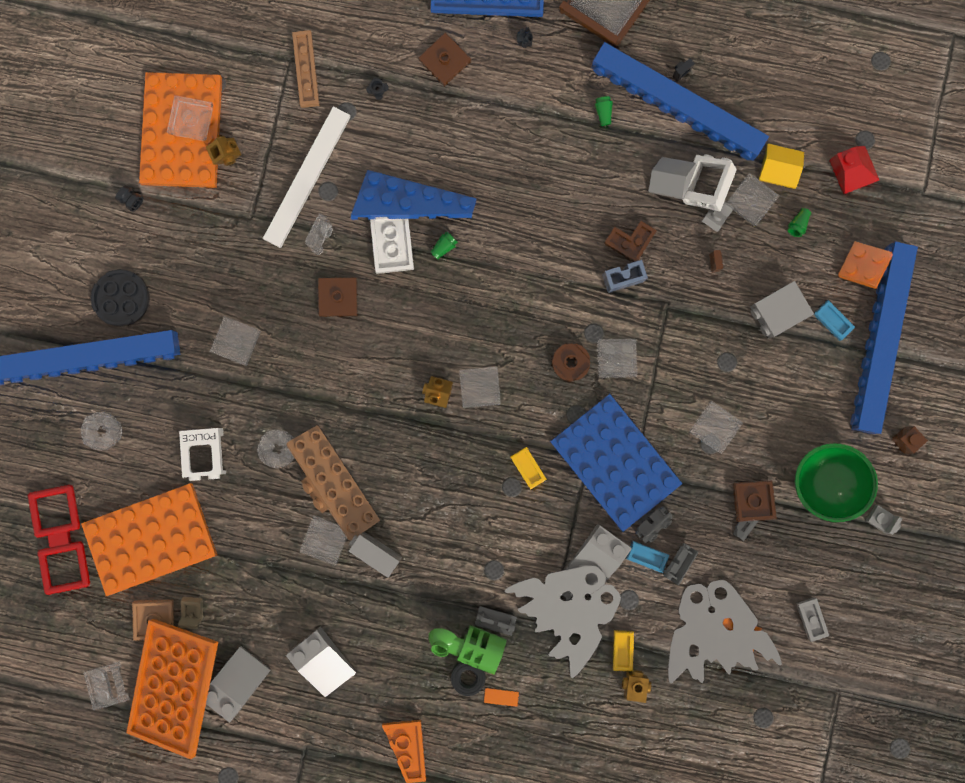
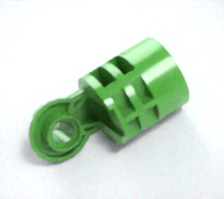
M472 625L469 626L464 639L442 628L433 629L428 635L429 643L432 646L431 651L435 655L445 657L450 653L457 656V661L493 675L499 666L507 641L503 637Z

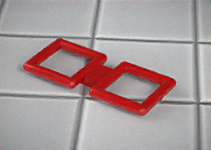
M69 484L30 492L28 494V502L34 536L37 538L48 536L50 546L38 551L44 593L51 595L90 586L84 544L81 541L72 543L70 531L80 528L74 487ZM66 493L71 523L42 529L37 499ZM76 550L81 581L52 586L47 556Z

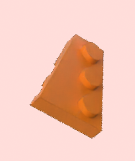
M421 720L382 723V728L388 737L389 744L394 751L406 783L425 782L426 769Z

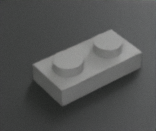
M814 597L796 603L808 640L813 642L828 637L829 633L817 598Z

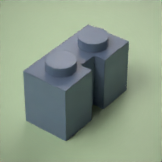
M642 260L627 264L623 271H621L620 267L605 271L602 275L608 293L643 283L648 278Z

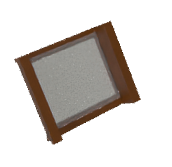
M568 0L567 2L562 1L559 9L561 14L568 16L614 48H617L650 0Z

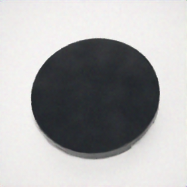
M117 269L107 272L94 284L91 291L93 311L102 321L113 326L124 327L136 323L144 316L149 306L150 295L146 283L138 275L128 270Z

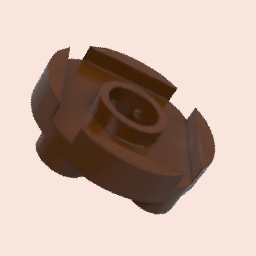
M564 344L553 355V370L562 380L568 382L580 380L589 371V353L579 344ZM575 358L576 361L574 363L576 366L568 367L566 359Z

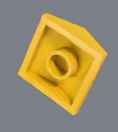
M767 144L759 181L796 189L803 170L804 152Z

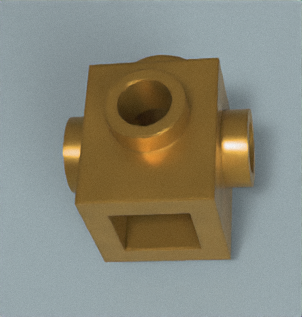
M221 136L206 147L213 165L225 164V166L234 164L236 159L241 156L234 138Z
M431 376L429 383H425L422 394H425L424 402L446 408L453 382Z
M632 670V673L626 672V678L623 677L622 679L625 699L646 703L647 693L651 691V681H649L644 672L639 670Z

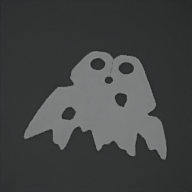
M583 566L550 573L546 577L545 584L537 578H530L518 582L505 590V593H515L516 597L528 596L534 598L526 605L518 608V611L526 613L529 617L537 618L535 632L553 629L555 636H561L560 642L551 650L549 656L556 659L569 656L571 678H574L583 669L596 650L602 638L598 624H607L612 620L621 599L619 592L613 585L605 584L606 576L596 566ZM589 573L596 574L598 577L597 583L594 585L586 583V575ZM566 591H570L573 594L572 600L568 601L561 600L560 596ZM604 592L612 594L613 601L610 604H604L601 601V595ZM585 594H590L591 599L586 600L584 598ZM573 633H577L581 637L576 645H572L569 641V637Z
M725 580L711 582L707 588L702 584H695L685 589L679 606L680 618L686 622V625L676 629L673 634L668 667L670 683H673L686 669L689 670L693 679H698L703 683L704 661L706 659L711 663L717 659L728 674L731 673V668L735 667L737 662L744 667L758 670L753 649L760 652L767 661L773 659L778 665L782 664L779 653L768 634L762 630L754 631L758 620L730 583ZM719 587L727 591V596L723 600L717 599L714 595L715 590ZM695 591L700 592L703 596L702 602L698 604L693 603L690 599L691 593ZM710 606H713L715 608L714 613H710L708 611V608ZM725 618H731L733 630L730 631L725 628L722 623ZM692 644L699 647L698 656L690 657L689 648Z

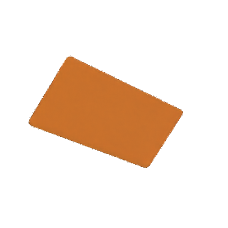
M486 688L484 703L517 707L519 692Z

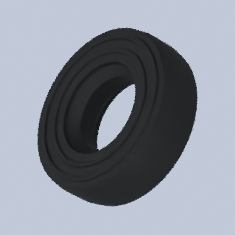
M459 662L451 672L452 686L461 695L473 696L479 693L485 685V671ZM466 670H470L476 675V680L471 685H465L461 681V674Z

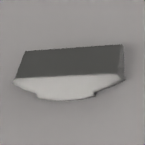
M758 520L738 522L733 535L744 541Z

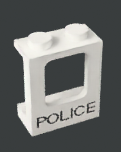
M223 428L179 431L182 478L189 477V481L201 480V476H208V479H219L221 474H226V470H223L221 436H224ZM209 444L212 448V471L193 473L190 467V447Z

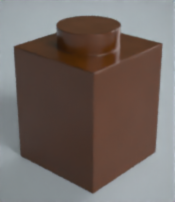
M915 426L904 427L891 439L904 454H914L928 441Z

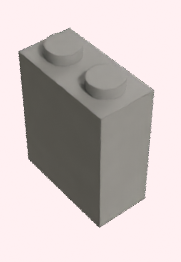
M795 281L750 306L753 318L755 320L758 319L762 333L769 339L814 315Z
M366 532L358 536L355 535L349 543V546H351L350 553L387 578H389L402 556Z

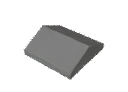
M662 157L652 169L649 193L684 200L697 163Z

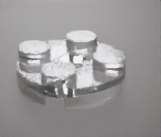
M96 412L85 417L81 427L84 445L94 450H108L112 448V446L118 443L122 435L120 422L116 420L115 416L113 417L112 414L105 412ZM100 426H102V429H106V433H103L102 437L97 433Z
M271 430L265 433L257 448L260 460L272 468L288 466L295 458L286 443L294 439V437L287 431ZM275 444L282 446L280 454L273 452L272 449L275 448Z

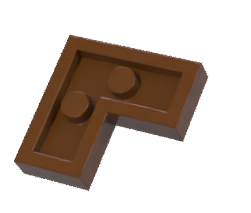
M643 221L639 222L631 236L614 227L604 244L632 262H636L640 259L657 230Z

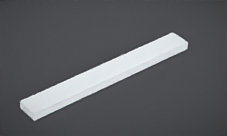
M333 106L263 237L265 241L279 248L282 247L351 117L349 114Z

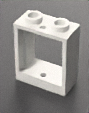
M707 154L704 156L696 155L694 163H697V167L683 202L691 206L721 211L737 169L728 158L716 159ZM703 166L723 170L714 196L693 192Z

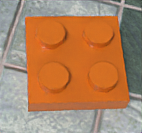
M855 241L838 274L839 278L876 289L893 254L890 251Z

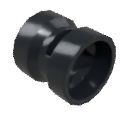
M128 185L120 188L115 196V199L119 203L125 204L126 208L131 212L136 211L144 200L139 193H134L133 189Z

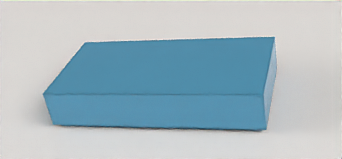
M829 300L814 312V316L839 341L843 340L855 328Z
M632 541L630 546L632 549L626 556V559L663 573L669 555Z

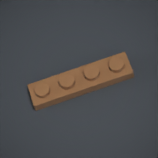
M311 30L292 32L301 108L320 106Z

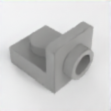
M724 201L721 211L709 209L702 222L718 232L734 208Z
M879 505L874 506L866 519V522L890 535H893L900 529V522L902 521L901 517L891 514Z

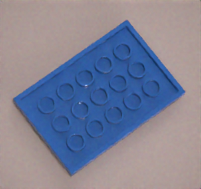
M610 394L550 441L622 532L682 485V482Z

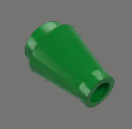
M606 96L595 99L596 103L594 106L600 126L611 125L613 106L611 97Z
M801 208L799 213L788 224L787 231L790 235L801 237L806 233L811 215L809 209Z
M447 231L441 235L430 252L436 259H439L454 249L458 241Z

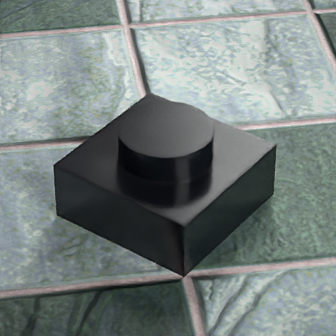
M689 58L685 62L682 60L675 66V72L672 77L676 82L692 70L695 65L694 61Z

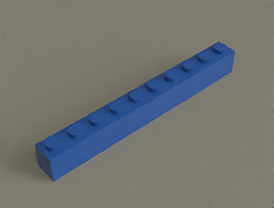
M606 42L603 43L593 60L591 69L597 75L609 78L613 84L623 86L630 94H637L646 103L658 106L660 111L670 113L679 122L691 125L693 130L705 133L712 141H719L724 144L726 149L738 152L746 160L754 161L769 138L765 133Z
M894 242L885 248V250L892 252L893 256L876 289L878 296L872 309L874 317L869 325V331L871 332L865 344L867 352L861 365L863 372L858 380L859 392L854 400L856 408L850 420L852 430L870 434H881L918 246Z
M169 330L0 356V385H4V381H10L11 383L23 382L24 378L39 380L44 375L58 377L63 372L78 374L83 369L98 371L99 367L103 366L106 369L117 368L118 364L123 363L125 366L136 365V361L142 360L144 363L155 362L156 358H163V360L175 359V355H181L178 332Z

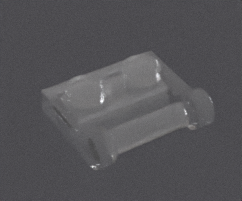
M319 213L305 241L306 245L316 255H320L323 252L322 244L325 238L330 237L333 230L327 216Z
M120 661L83 672L93 711L129 700V695L125 692L119 669L121 667ZM108 671H112L118 695L114 698L107 675Z

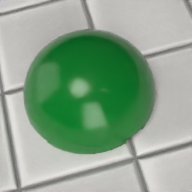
M833 443L819 446L803 457L796 470L795 489L802 505L814 516L830 522H846L860 517L871 507L876 498L878 479L874 467L862 452L848 445Z

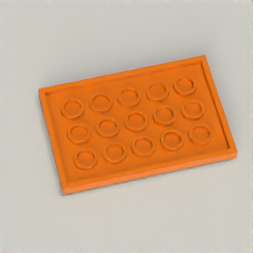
M145 72L139 177L141 185L217 188L218 164L213 165L206 147L219 137L222 93L221 75Z
M193 483L81 523L106 596L217 556Z
M156 619L148 620L127 734L188 759L196 756L218 641Z

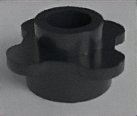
M530 28L520 29L517 33L518 45L523 48L531 47L533 35Z
M375 77L366 88L368 94L374 95L377 100H381L384 92L388 91L389 86Z

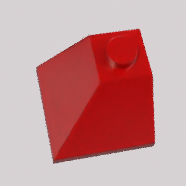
M857 146L837 153L829 160L843 195L879 181L865 146Z

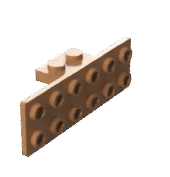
M319 426L309 429L286 443L306 475L301 481L304 491L310 494L314 506L321 513L327 510L330 511L349 541L355 535H360L380 521Z

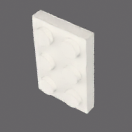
M387 217L370 219L376 274L414 270L409 219H388Z

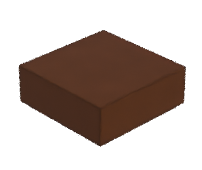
M720 250L712 251L709 257L711 271L715 273L723 269V261Z

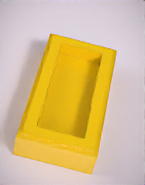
M527 447L510 457L530 490L547 480Z
M614 630L613 671H632L634 632Z

